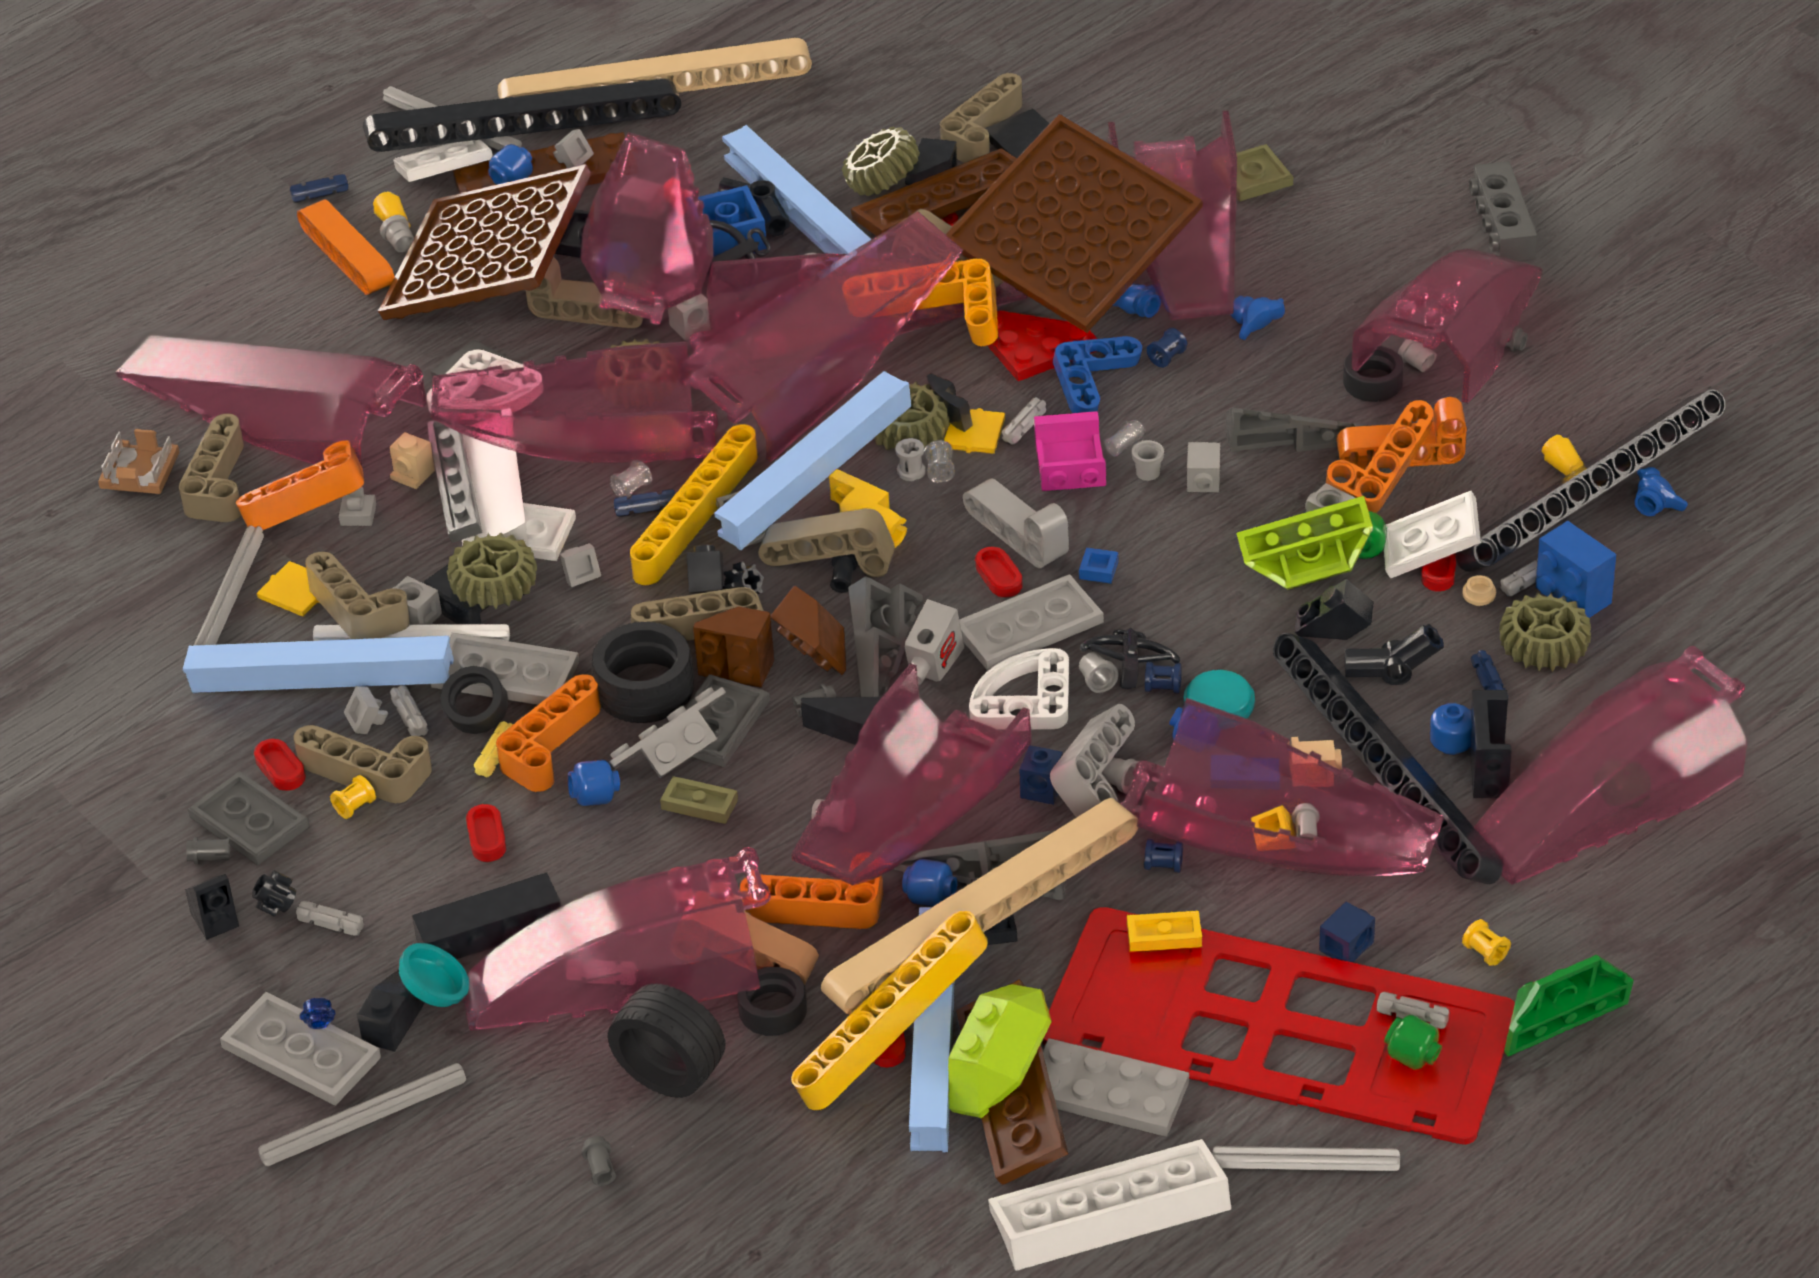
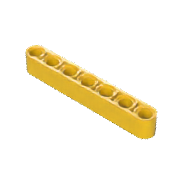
M746 424L731 427L631 547L632 574L636 583L652 585L658 582L718 509L716 499L730 494L758 459L756 433L753 427Z
M959 911L952 914L794 1070L791 1077L792 1084L809 1109L821 1110L828 1107L985 951L988 944L987 938L971 912Z

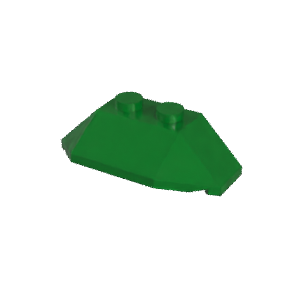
M1594 955L1565 969H1558L1551 975L1535 982L1526 983L1517 992L1504 1049L1505 1054L1509 1057L1628 1004L1634 980L1630 975L1598 955Z

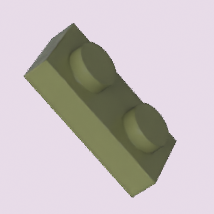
M673 776L660 799L661 809L726 824L738 802L737 790Z

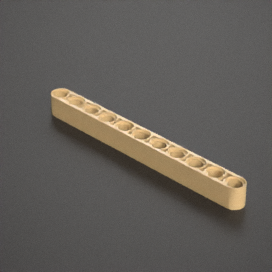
M789 38L511 77L502 80L497 90L499 99L655 79H669L674 83L677 92L680 93L800 76L806 74L811 69L812 61L807 43L800 38Z
M1113 798L1102 801L831 970L821 984V991L846 1014H851L952 914L959 911L971 912L982 931L985 932L1129 841L1139 828V819Z

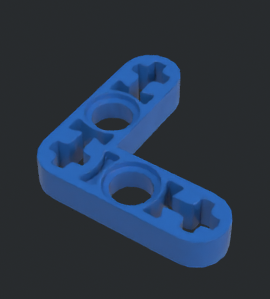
M1123 336L1064 342L1056 347L1053 365L1072 413L1098 411L1100 396L1090 371L1136 366L1140 361L1142 353L1140 341L1133 337ZM1098 351L1103 353L1105 357L1096 358L1090 353ZM1078 377L1081 378L1084 381V383L1075 384L1072 383L1069 380V378ZM1081 395H1084V401H1080Z

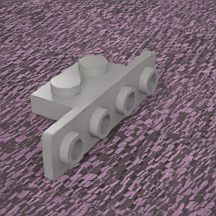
M712 687L708 688L695 697L697 704L688 710L684 706L679 707L667 716L668 723L659 729L654 724L638 736L641 741L632 747L625 743L610 754L613 758L609 761L612 771L642 752L656 774L661 778L717 741V737L700 713L722 699L726 691L723 687L716 691Z

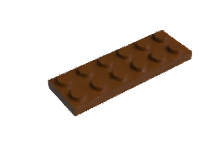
M624 132L610 133L605 136L586 139L594 152L582 164H586L591 172L586 186L637 176V166ZM555 145L529 151L532 156L531 163L533 165V172L529 177L568 169L564 162L558 163L553 152L557 151ZM489 160L452 170L458 193L496 185L488 173Z
M1002 148L853 207L851 208L852 219L881 240H892L895 238L898 226L919 209H925L938 218L944 219L951 213L971 208L1017 158Z
M1020 979L1011 983L1014 985L1025 986ZM977 1000L956 1010L961 1031ZM1040 1044L1021 1085L1001 1102L989 1108L990 1112L981 1118L995 1178L1001 1185L1007 1184L1069 1154Z

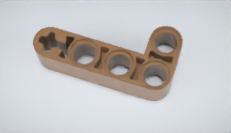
M698 894L692 898L677 926L671 943L673 954L682 961L697 962L705 948L753 971L764 967H781L791 970L801 978L804 985L819 957L817 950L809 943L705 894Z

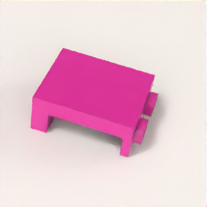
M1098 411L1034 417L1035 445L1042 491L1106 486V462L1102 455L1099 436Z

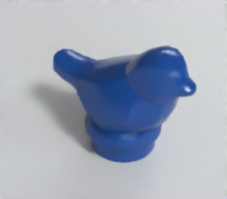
M1132 284L1113 306L1120 307L1128 314H1137L1141 317L1146 316L1150 318L1158 312L1161 298L1155 293L1156 286Z
M1250 296L1237 297L1231 306L1230 314L1237 323L1243 324L1239 333L1240 339L1246 340L1251 332L1264 328L1272 320L1282 318L1285 314L1283 298L1270 300L1266 297L1256 299Z
M1648 467L1637 470L1640 480L1635 498V506L1640 513L1646 516H1654L1664 508H1673L1678 511L1686 509L1687 501L1676 495L1672 486L1660 475L1658 469Z

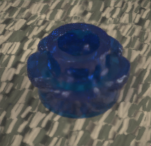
M313 998L303 1003V1011L299 1014V1017L309 1028L322 1029L334 1020L336 1012L332 1009L330 1000Z

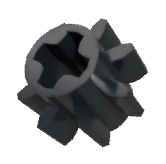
M742 561L733 564L732 570L723 573L726 577L723 589L747 587L754 590L757 595L763 593L761 587L764 576L756 569V564L745 566V563Z
M273 870L271 877L266 874L261 875L252 891V898L258 900L255 907L272 916H275L278 910L283 913L288 911L296 896V889L290 886L293 879Z

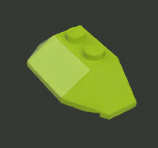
M1361 496L1237 532L1236 534L1245 565L1289 590L1351 572L1373 529L1365 497Z
M1010 984L979 995L948 1057L949 1109L952 1112L983 1118L990 1112L989 1108L1001 1102L1021 1085L1052 1022L1045 1002V996L1041 989Z

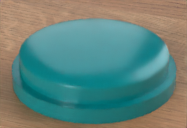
M1210 670L1199 674L1190 682L1185 689L1183 702L1184 708L1191 702H1197L1216 712L1220 718L1219 724L1223 727H1229L1241 723L1251 715L1255 706V694L1253 688L1241 675L1227 670Z
M416 943L408 946L400 956V978L405 987L421 1001L437 1007H448L462 1001L468 993L470 981L465 969L445 950L430 944Z

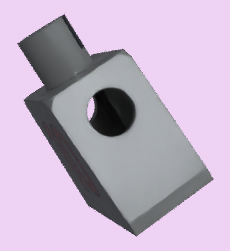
M928 599L925 602L904 646L908 661L904 677L911 684L921 685L925 678L936 682L941 681L963 651L964 642L956 608Z

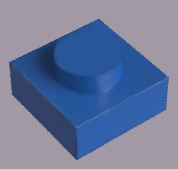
M1086 547L1079 568V579L1112 584L1119 562L1118 552Z

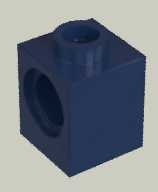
M1029 745L1019 769L1020 798L1054 805L1058 793L1051 783L1050 772L1063 756L1062 751Z
M1346 901L1320 926L1319 951L1331 958L1354 962L1374 943L1375 917Z

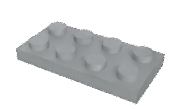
M1069 574L964 617L959 621L963 642L985 669L989 671L996 664L1009 657L1027 651L1042 649L1104 623V616L1100 608Z
M452 633L449 641L454 658L453 664H450L449 677L464 667H485L496 674L507 691L508 700L539 705L573 677L579 664L578 652ZM444 683L431 684V688L442 689ZM483 683L469 685L461 691L462 693L493 697L491 688Z
M265 992L220 1038L223 1049L335 1106L381 1058L378 1047L268 992Z
M1048 1039L1043 1055L1057 1110L1161 1136H1168L1189 1084V1072Z

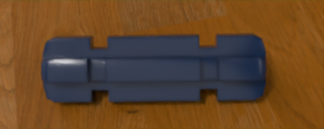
M345 174L333 176L331 180H329V177L305 182L306 185L304 186L301 183L290 186L293 202L305 201V197L314 199L333 194L332 191L335 190L337 193L347 191L348 181Z
M674 489L662 490V494H657V491L631 495V499H627V496L616 497L614 499L615 513L617 516H626L631 511H634V514L660 510L659 507H665L676 492Z
M1479 650L1477 654L1472 655L1471 663L1476 668V674L1483 689L1506 690L1503 688L1502 680L1496 667L1493 666L1490 655L1485 650Z

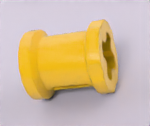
M361 775L354 777L352 784L343 790H336L330 795L332 806L344 819L352 817L354 811L363 804H370L376 800V793L372 785Z
M1482 919L1473 922L1467 928L1462 938V944L1467 949H1475L1484 956V961L1489 966L1500 963L1506 957L1511 947V942L1508 938L1499 937L1489 929L1488 923Z

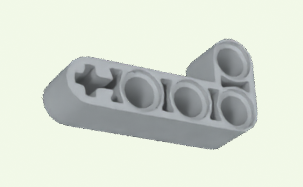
M993 478L986 480L963 494V503L969 514L1035 567L1042 568L1068 552V520L1059 505L1051 503L1036 512Z
M1117 704L1090 719L1050 772V780L1054 789L1076 818L1108 798H1113L1117 801L1116 793L1101 772L1135 727V720L1131 711L1123 704Z

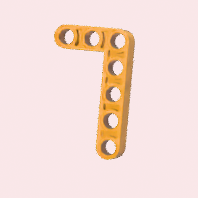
M970 259L853 278L845 282L841 289L848 313L855 319L964 303L965 320L972 342L978 346H987L995 342L998 337L996 287L989 263L984 259Z

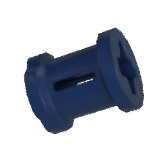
M1169 328L1164 331V335L1159 341L1151 342L1147 346V355L1153 364L1164 368L1170 364L1173 356L1181 354L1187 349L1188 343L1183 333L1176 328Z
M1153 662L1146 663L1145 692H1151L1152 689L1173 690L1176 694L1180 693L1182 680L1181 663H1176L1174 666L1154 665ZM1157 676H1163V677H1171V678H1170V679H1161V678H1156V677H1157Z
M1148 838L1145 848V870H1151L1152 867L1172 868L1174 872L1180 873L1183 860V841H1177L1176 844L1156 843L1154 839Z

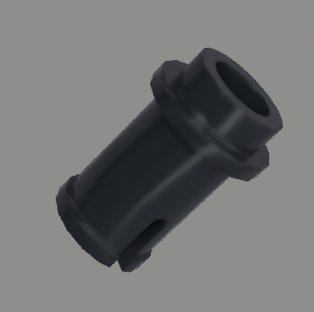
M854 554L832 558L831 563L834 567L830 581L832 590L839 593L849 591L848 587L851 586L852 574L858 564Z

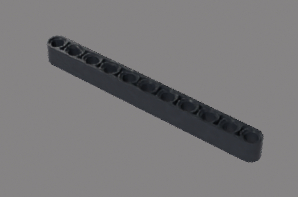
M655 79L373 114L363 122V130L370 149L376 152H385L664 117L677 113L682 103L677 89L671 80Z
M1711 389L1690 396L1482 530L1480 532L1481 543L1456 552L1458 565L1461 569L1468 572L1494 565L1719 418L1726 408L1723 395L1719 391Z
M1280 634L1273 645V655L1277 662L1457 874L1464 879L1490 885L1498 881L1503 871V863L1499 855L1317 644L1310 639L1294 634Z

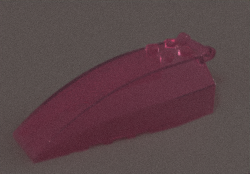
M1222 111L1221 136L1200 151H1196L1193 136L1184 137V140L1145 144L1143 141L1133 142L1134 157L1132 158L1203 201V208L1146 269L1171 320L1228 315L1234 312L1237 154L1229 111ZM1108 122V143L1119 149L1115 123Z
M630 132L627 133L620 150L616 154L615 160L611 164L609 172H607L603 183H601L594 197L582 233L581 260L601 293L599 308L609 310V308L617 309L650 319V323L659 325L665 310L700 295L713 259V229L708 215L703 214L704 203L698 199L700 192L698 187L693 185L695 177L693 172H691V165L685 149Z
M1471 248L1460 249L1443 256L1383 300L1354 331L1352 370L1358 371L1376 351L1377 347L1390 337V334L1422 343L1424 348L1435 350L1443 341L1446 342L1464 366L1462 402L1468 404L1494 374L1504 354V347L1510 341L1512 331L1515 325H1518L1520 315L1523 309H1526L1529 298L1532 297L1542 277V269L1531 264Z
M687 342L613 347L588 351L584 358L566 360L565 355L556 356L553 363L534 365L533 360L523 362V367L502 370V366L499 365L481 370L474 369L436 375L432 379V419L464 435L514 452L572 462L649 463L658 460L681 461L688 458H702L704 460L717 445L715 429L718 427L717 414L712 411L692 412ZM694 427H700L703 430V442H694Z
M1690 646L1678 659L1650 665L1597 697L1541 750L1474 826L1501 858L1503 863L1501 876L1512 885L1553 868L1555 864L1576 858L1581 850L1593 845L1597 848L1602 847L1608 843L1609 838L1623 832L1627 835L1632 834L1638 830V826L1654 819L1660 822L1688 810L1742 777L1747 740L1729 704L1741 697L1745 691V684L1737 678H1730L1705 659L1701 650L1695 646ZM1696 668L1722 688V690H1715L1690 670Z
M910 663L874 706L859 733V741L853 751H849L847 754L845 765L839 776L834 777L825 801L821 800L816 809L814 819L810 820L791 854L792 860L851 885L873 880L898 867L970 811L1000 784L1032 744L1030 709L1023 707L1004 731L967 718V714L959 710H955L944 723L940 722L919 698L917 665Z
M1186 698L1177 733L1165 766L1163 767L1144 760L1137 762L1133 771V782L1125 800L1120 803L1138 818L1137 827L1198 849L1283 869L1338 876H1392L1424 872L1444 816L1402 795H1396L1390 792L1388 788L1376 782L1371 786L1353 777L1354 771L1344 766L1339 770L1321 761L1322 755L1314 751L1307 754L1289 745L1290 739L1251 720ZM1147 782H1157L1154 792L1147 790L1142 806L1138 805ZM1302 803L1312 804L1320 814V819L1317 823V836L1313 840L1291 836V830L1279 828L1278 832L1256 828L1255 822L1251 821L1252 817L1281 805L1286 808L1291 816L1295 808Z
M745 847L736 856L711 859L704 863L686 867H675L668 871L622 882L584 896L533 922L499 945L467 973L469 977V991L463 1001L470 1031L514 1026L527 1022H547L549 1015L571 1013L573 1018L585 1017V1011L608 1008L609 1014L618 1013L629 998L638 989L647 984L657 983L675 987L699 1002L737 994L741 991L760 989L753 945L745 915L746 909L763 906L771 898L769 888L763 883L758 869L759 857L757 851L754 848ZM745 872L749 889L748 891L740 892L734 874Z

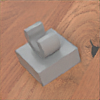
M580 129L572 130L555 145L557 151L553 152L558 163L564 162L567 168L581 166L594 154Z
M363 487L350 493V495L343 496L339 512L340 526H372L376 509L375 495H364Z
M590 543L580 547L576 546L560 554L566 581L571 587L601 577L595 549Z
M356 686L344 710L345 716L357 734H368L372 723L382 725L388 715L387 711L379 710L382 701L374 698L368 687Z

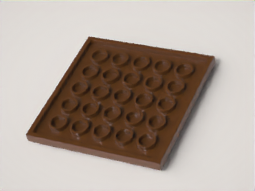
M1059 114L943 236L945 245L969 260H986L993 275L1088 333L1203 208V201Z
M587 165L433 199L378 310L382 319H401L416 313H429L439 308H452L462 303L480 302L485 298L499 295L507 296L513 292L531 291L540 287L591 176Z

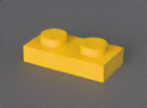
M1199 911L1127 915L1130 952L1202 947Z

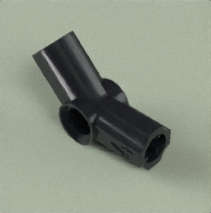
M723 177L717 192L748 186L765 220L766 233L776 237L783 235L784 231L790 227L789 218L775 195V187L772 182L759 180L749 184Z
M1427 624L1426 626H1421L1403 640L1389 641L1381 648L1345 649V677H1382L1390 685L1405 684L1411 679L1414 668L1444 648L1443 639L1438 634L1436 628Z

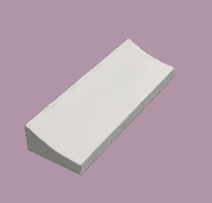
M509 407L488 420L461 429L483 532L477 536L480 538L486 537L488 532L491 536H497L502 532L505 538L514 535L517 541L524 540L526 546L529 547ZM472 536V537L463 539V540H462V545H463V541H464V540H467V541H470V542L474 541V537H475V536Z
M1202 1139L988 1199L990 1212L1002 1235L1015 1271L1231 1210L1228 1178Z

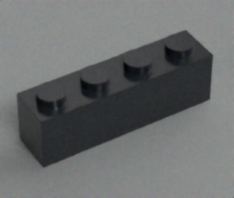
M547 872L412 915L417 942L439 947L451 954L455 959L564 925L561 902Z

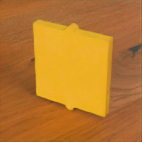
M981 408L977 410L970 409L973 426L966 432L957 429L952 424L949 425L944 438L943 448L964 450L966 453L973 451L995 454L1005 420V413L983 411Z
M291 561L276 575H271L270 580L257 592V598L302 617L316 603H320L310 592L306 568Z

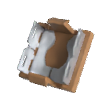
M141 429L134 430L137 445H130L129 440H122L120 432H118L111 446L112 451L108 453L102 465L103 472L98 480L100 489L161 494L180 453L178 445L171 444L170 436H168L163 448L158 447L157 432Z

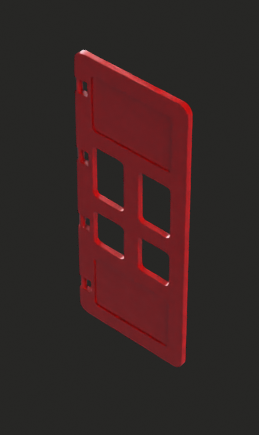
M1108 907L1096 908L1090 913L1049 1009L1052 1022L1042 1040L1045 1046L1050 1038L1189 1072V1079L1208 1083L1209 1086L1298 1106L1299 1104L1319 1109L1320 1112L1405 1132L1414 1131L1431 1135L1432 1138L1466 1145L1476 1140L1505 1053L1504 1049L1515 1005L1512 999L1206 929H1201L1202 947L1130 952L1127 915L1139 914ZM1219 959H1225L1270 970L1260 999L1256 1002H1250L1207 992L1205 988L1215 962ZM1305 977L1374 993L1376 997L1366 1024L1355 1026L1287 1010L1286 1005L1296 979ZM1382 992L1396 994L1397 999L1404 996L1430 1003L1432 1008H1434V1005H1439L1449 1009V1020L1444 1029L1437 1028L1439 1031L1437 1043L1442 1045V1050L1432 1065L1426 1062L1423 1067L1414 1070L1389 1056L1387 1051L1388 1045L1384 1043V1039L1392 1023L1397 1018V1013H1392L1390 1016L1377 1011L1378 998ZM1201 1016L1247 1027L1248 1031L1237 1059L1229 1061L1182 1049L1193 1019ZM1278 1035H1284L1354 1052L1355 1056L1345 1083L1337 1086L1265 1069L1263 1066L1273 1039ZM1083 1039L1101 1042V1048L1083 1045ZM1195 1064L1212 1068L1210 1074L1191 1070V1067ZM1303 1090L1323 1094L1321 1100L1301 1095ZM1415 1116L1435 1120L1434 1126H1429L1413 1121Z

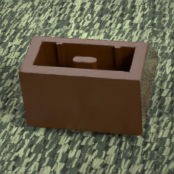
M794 585L770 616L779 625L776 632L789 641L790 645L802 655L806 656L807 654L813 658L812 661L826 672H829L832 668L843 675L846 671L844 627L818 601Z
M737 606L695 622L693 632L698 676L708 677L710 674L740 684L762 688L775 661L770 612Z

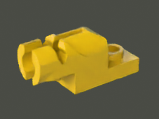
M836 469L829 475L831 500L839 504L840 513L865 508L878 511L884 518L896 548L906 535L907 527L902 525L907 520L890 509L889 492L839 469Z

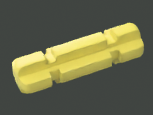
M503 721L498 724L494 731L495 733L492 734L482 750V755L474 763L475 773L478 776L482 775L487 778L492 775L496 768L495 766L499 763L496 740L513 725L512 723L508 724Z

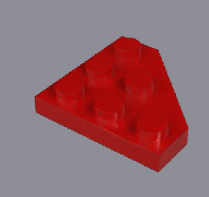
M999 310L997 311L998 337L995 342L987 346L1019 382L1053 369L1054 353L1059 344L1097 339V337L1090 330L1086 333L1068 321Z

